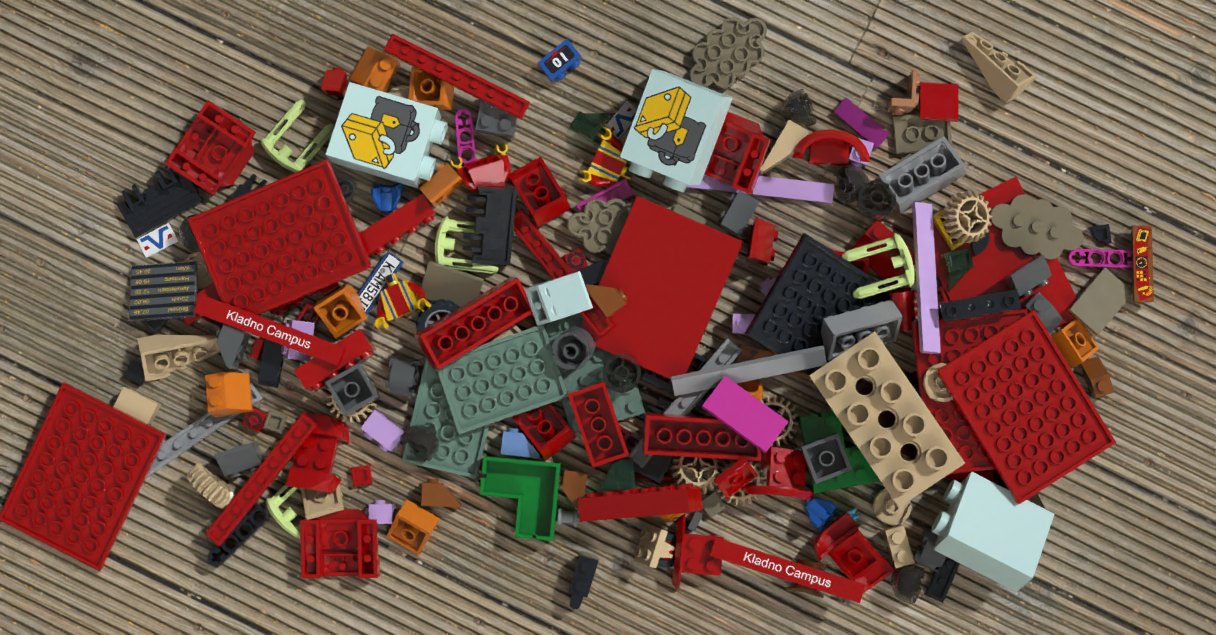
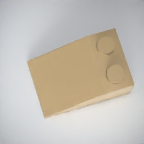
M788 120L758 175L765 174L792 156L797 144L807 136L809 131Z

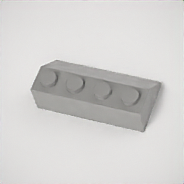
M943 136L879 175V178L890 200L901 214L911 208L914 202H921L966 175L965 164Z
M892 300L879 302L875 305L865 306L857 310L824 318L821 336L827 360L835 359L873 332H876L884 345L896 342L903 316Z

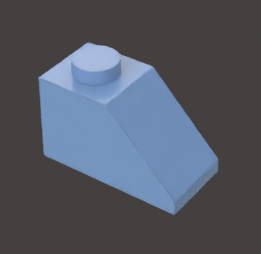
M508 428V431H503L501 454L540 458L539 452L523 433H519V429Z

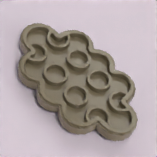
M730 17L724 20L721 29L709 31L706 36V42H700L693 48L692 60L696 65L690 71V81L706 88L713 84L718 89L724 90L732 87L736 78L745 77L749 73L751 65L759 63L764 57L765 50L761 41L766 37L767 33L765 22L759 18H750L743 23L739 18Z
M1018 195L1012 199L1010 205H996L990 212V215L993 216L990 219L993 226L1002 229L1001 240L1004 245L1009 248L1020 247L1022 252L1027 255L1039 253L1045 259L1052 260L1059 257L1063 250L1072 251L1079 248L1083 242L1081 230L1071 225L1072 215L1070 211L1060 206L1053 208L1052 204L1045 199L1034 202L1028 195Z
M618 198L611 199L607 203L602 199H592L585 205L584 212L574 213L570 216L567 228L573 236L582 237L583 246L589 252L598 253L604 250L607 254L612 255L634 201L626 204Z

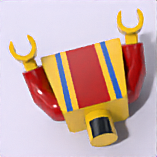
M602 127L606 133L604 136L598 133V137L604 140H602L588 171L580 170V172L584 173V178H578V181L603 187L617 183L620 176L631 180L634 173L630 172L629 167L626 166L628 160L620 157L624 147L623 144L611 133L610 129Z
M395 273L384 277L388 288L380 291L377 319L374 325L379 331L382 324L385 329H388L389 325L386 320L393 321L418 309L424 312L423 307L425 305L430 308L431 304L427 301L424 289L409 280L399 282Z

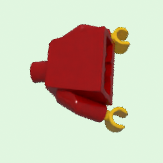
M503 144L504 151L502 152L497 145L495 147V155L466 163L464 167H462V159L457 157L460 164L454 165L451 160V166L457 169L456 172L461 177L462 184L471 192H477L478 194V186L505 188V183L508 181L511 172L509 158L505 154L508 146Z

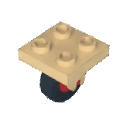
M646 523L645 527L641 530V539L639 546L635 549L634 560L652 568H657V565L667 568L674 566L676 536L664 529Z

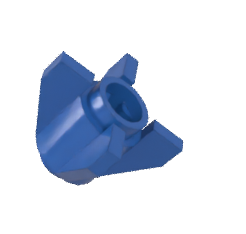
M373 183L371 198L377 209L381 210V213L391 214L393 210L397 209V204L403 192V184L382 185Z
M818 497L810 498L804 505L806 507L804 512L807 514L810 524L819 533L822 532L825 524L839 513L836 505L831 501Z

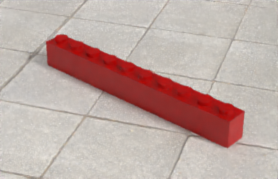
M421 194L359 233L368 256L374 253L376 255L381 254L390 243L392 245L397 244L406 233L411 235L418 230L417 227L423 223L427 225L434 220V216L437 214L424 194ZM320 290L310 293V295L312 296L318 293ZM303 297L270 310V313L280 316L288 311L287 307L292 304L296 306L302 303L304 299Z

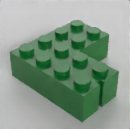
M833 411L819 413V418L817 414L798 417L803 445L838 433L852 468L851 471L817 484L813 483L809 473L813 493L880 481L857 446L845 447L841 423Z
M483 456L482 474H487V476L481 477L480 495L518 499L515 537L532 539L533 534H536L537 540L554 541L561 463Z

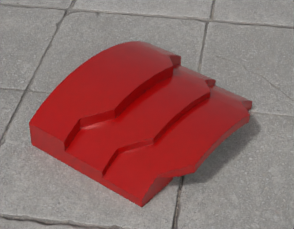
M207 100L165 164L214 196L220 187L230 186L235 183L253 156L252 138L256 131L210 100Z
M727 112L704 174L732 185L735 189L752 194L771 139L763 136L758 123Z
M344 509L313 519L300 520L301 578H322L323 576L380 577L377 519H368L360 509Z

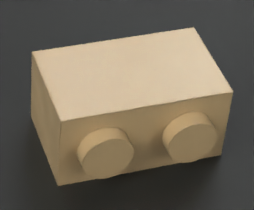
M123 387L113 407L151 425L161 403L133 389Z
M904 525L883 529L893 567L899 568L913 564L914 560Z

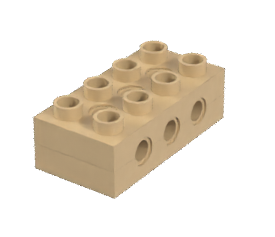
M873 332L809 375L898 507L965 464L876 332ZM866 378L871 381L873 389L870 394L861 395L857 392L855 385L859 379ZM882 411H890L895 417L894 424L889 428H884L878 423V416ZM907 443L913 444L917 449L916 457L910 461L904 460L900 454L902 446Z

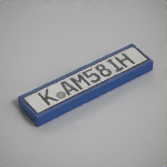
M389 251L358 293L366 316L381 295L380 291L388 287L384 277L392 273L397 274L404 264L402 260Z

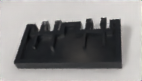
M167 165L165 167L166 172L173 182L167 185L160 171L155 172L160 184L156 183L143 190L147 196L146 199L137 184L132 185V189L139 199L136 203L132 201L128 191H121L126 202H122L117 206L134 237L138 239L202 203L203 199L194 183L178 173L180 180H178L172 168Z
M478 186V194L486 195V197L467 195V200L484 202L483 208L466 207V212L484 214V216H475L474 232L482 234L465 233L464 238L467 240H480V246L463 245L462 250L481 252L480 254H472V263L510 265L517 189Z
M659 397L656 405L664 408L663 411L647 403L644 407L658 414H663L671 402ZM640 414L639 418L644 420L645 414ZM643 430V432H642V434H641V436H640V438H639L640 440H641L642 437H643L644 430ZM628 438L627 440L630 444L634 446L638 443V441L632 438ZM653 455L643 468L629 459L626 467L661 483L673 456Z

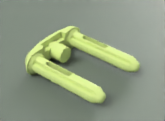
M304 100L295 102L266 138H261V145L277 164L292 173L301 171L306 167L332 136L335 127L334 124L326 125L295 162L288 160L293 151L285 144L277 151L274 148L275 143L303 112L306 105ZM286 121H288V122L283 126V128L277 133V135H275V133L281 128V126H282ZM315 145H317L315 149L309 154V156L304 160L305 156L311 151V149Z
M448 216L443 218L435 240L436 263L461 271L486 274L497 273L499 267L495 264L472 263L471 260L444 256V249L454 250L455 239L446 238L447 231L473 234L482 233H475L474 229L457 227V225L475 226V222L452 220ZM452 263L472 264L473 267L454 266Z
M894 233L893 237L857 247L842 254L841 257L851 262L898 248L900 255L891 257L894 269L901 266L905 268V273L857 288L853 291L854 298L862 299L906 285L912 287L914 284L912 257L899 234ZM884 243L887 244L884 248L867 252L868 248ZM895 280L898 281V284L882 289L878 288L879 285Z
M285 484L272 498L267 497L266 505L277 523L288 533L300 539V524L295 526L291 522L297 516V513L291 507L284 513L279 509V506L298 489L293 487L281 497V494L288 488Z

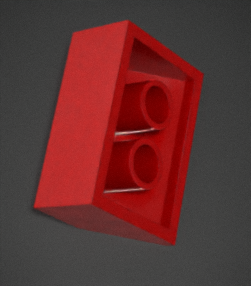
M877 219L851 249L893 237L894 233ZM884 243L868 248L867 252L884 248L887 244ZM906 245L912 257V262L914 266L915 252L908 245ZM898 248L870 256L868 266L883 280L905 273L904 266L894 269L891 257L900 255ZM895 280V281L889 282L888 284H889L890 286H892V285L897 284L898 281Z

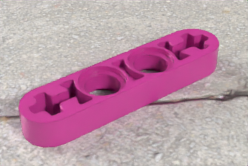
M460 109L455 115L458 157L462 159V153L466 150L472 152V158L469 161L462 159V164L476 161L474 126L471 112L467 109ZM462 113L469 116V119H466V126L470 125L471 128L459 129V126L463 127V122L459 119ZM465 131L471 134V139L467 142H463L460 139L461 133Z
M1075 249L1068 253L1067 261L1074 267L1132 268V261H1124L1123 253L1126 254L1125 258L1132 257V250ZM1076 253L1078 256H1086L1087 264H1085V260L1083 259L1078 260L1077 263H1075V260L1072 259V256H1074ZM1093 253L1100 255L1101 259L1098 264L1091 261ZM1115 253L1119 256L1120 261L1118 264L1111 263V254Z

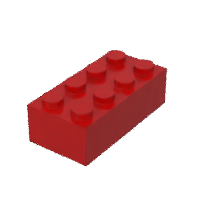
M358 329L336 343L339 346L345 347L339 366L314 357L296 368L294 371L305 389L316 392L325 386L324 382L339 375L343 370H348L355 366L357 361L361 359L365 361L374 355L373 351L376 348L366 332Z
M601 381L568 392V397L592 468L629 456L605 382Z

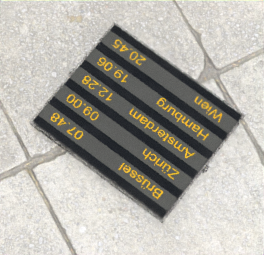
M186 261L132 265L128 321L196 317L194 309L196 307L198 289V262Z

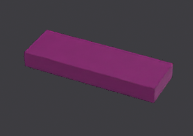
M845 98L833 112L866 141L874 143L873 147L876 149L889 136L886 130L848 98Z

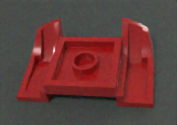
M303 412L317 423L318 426L296 452L293 467L289 469L286 486L334 492L341 479L331 473L339 441L350 443L348 427L341 420L325 415Z
M845 512L830 523L815 538L814 550L819 561L829 554L850 580L866 584L863 592L865 593L896 569L884 555L881 556L860 532L858 524L848 512Z

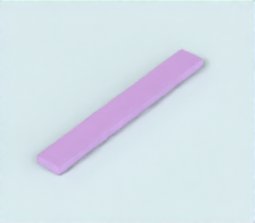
M705 174L700 185L687 184L686 187L730 193L739 192L732 185ZM759 176L753 193L748 195L832 204L834 184Z
M914 202L912 204L920 353L938 354L941 351L932 204Z

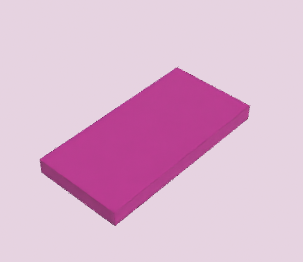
M724 376L702 405L703 409L764 453L768 451L788 424L786 419L726 376Z

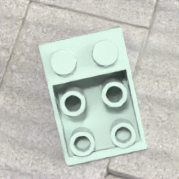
M580 271L524 289L537 326L593 308Z

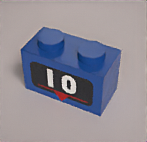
M566 39L538 62V66L552 83L555 81L560 82L566 77L565 73L569 69L574 70L581 64L582 56Z

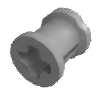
M559 508L557 526L567 524L577 527L578 510L574 512L562 511Z

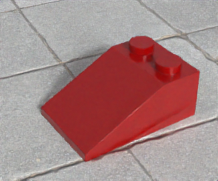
M542 157L510 173L509 178L537 227L571 209L567 197Z
M755 218L751 226L746 261L767 265L770 264V260L774 261L775 249H772L773 242H777L778 231L775 230L776 225Z
M551 403L512 416L546 461L576 438L572 429Z

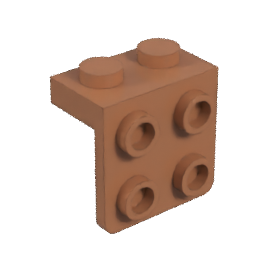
M913 69L908 75L907 99L892 98L887 104V112H892V115L901 116L903 113H910L918 105L919 94L916 93V88L920 83V74H917V69Z

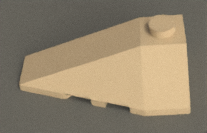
M971 32L962 37L961 40L988 84L998 97L1006 103L1017 98L1037 78L1024 64L1019 61L1017 63L1007 58V53L994 50L990 42L976 33Z
M152 335L137 338L145 382L166 378L171 375L170 372L179 368L183 370L187 368L186 365L194 361L200 362L220 353L216 343L218 338L208 335Z

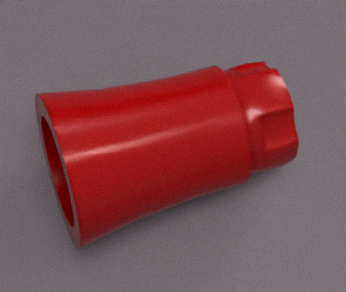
M899 288L888 291L890 300L894 302L903 316L899 331L912 330L911 322L915 320V288Z

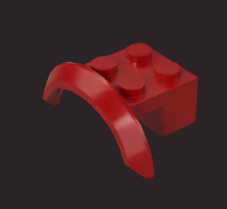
M835 129L819 130L808 134L797 144L793 153V158L802 159L805 150L809 147L808 164L847 166L849 147L852 145L859 154L860 162H870L868 150L859 138L848 132Z
M770 447L766 453L761 451L760 469H767V484L742 486V489L750 495L788 496L799 498L806 502L814 496L813 492L805 490L806 463L802 452L793 449Z
M685 514L677 519L672 584L677 590L680 588L681 573L721 576L722 560L711 557L710 553L715 537L723 540L724 537L706 534H686Z

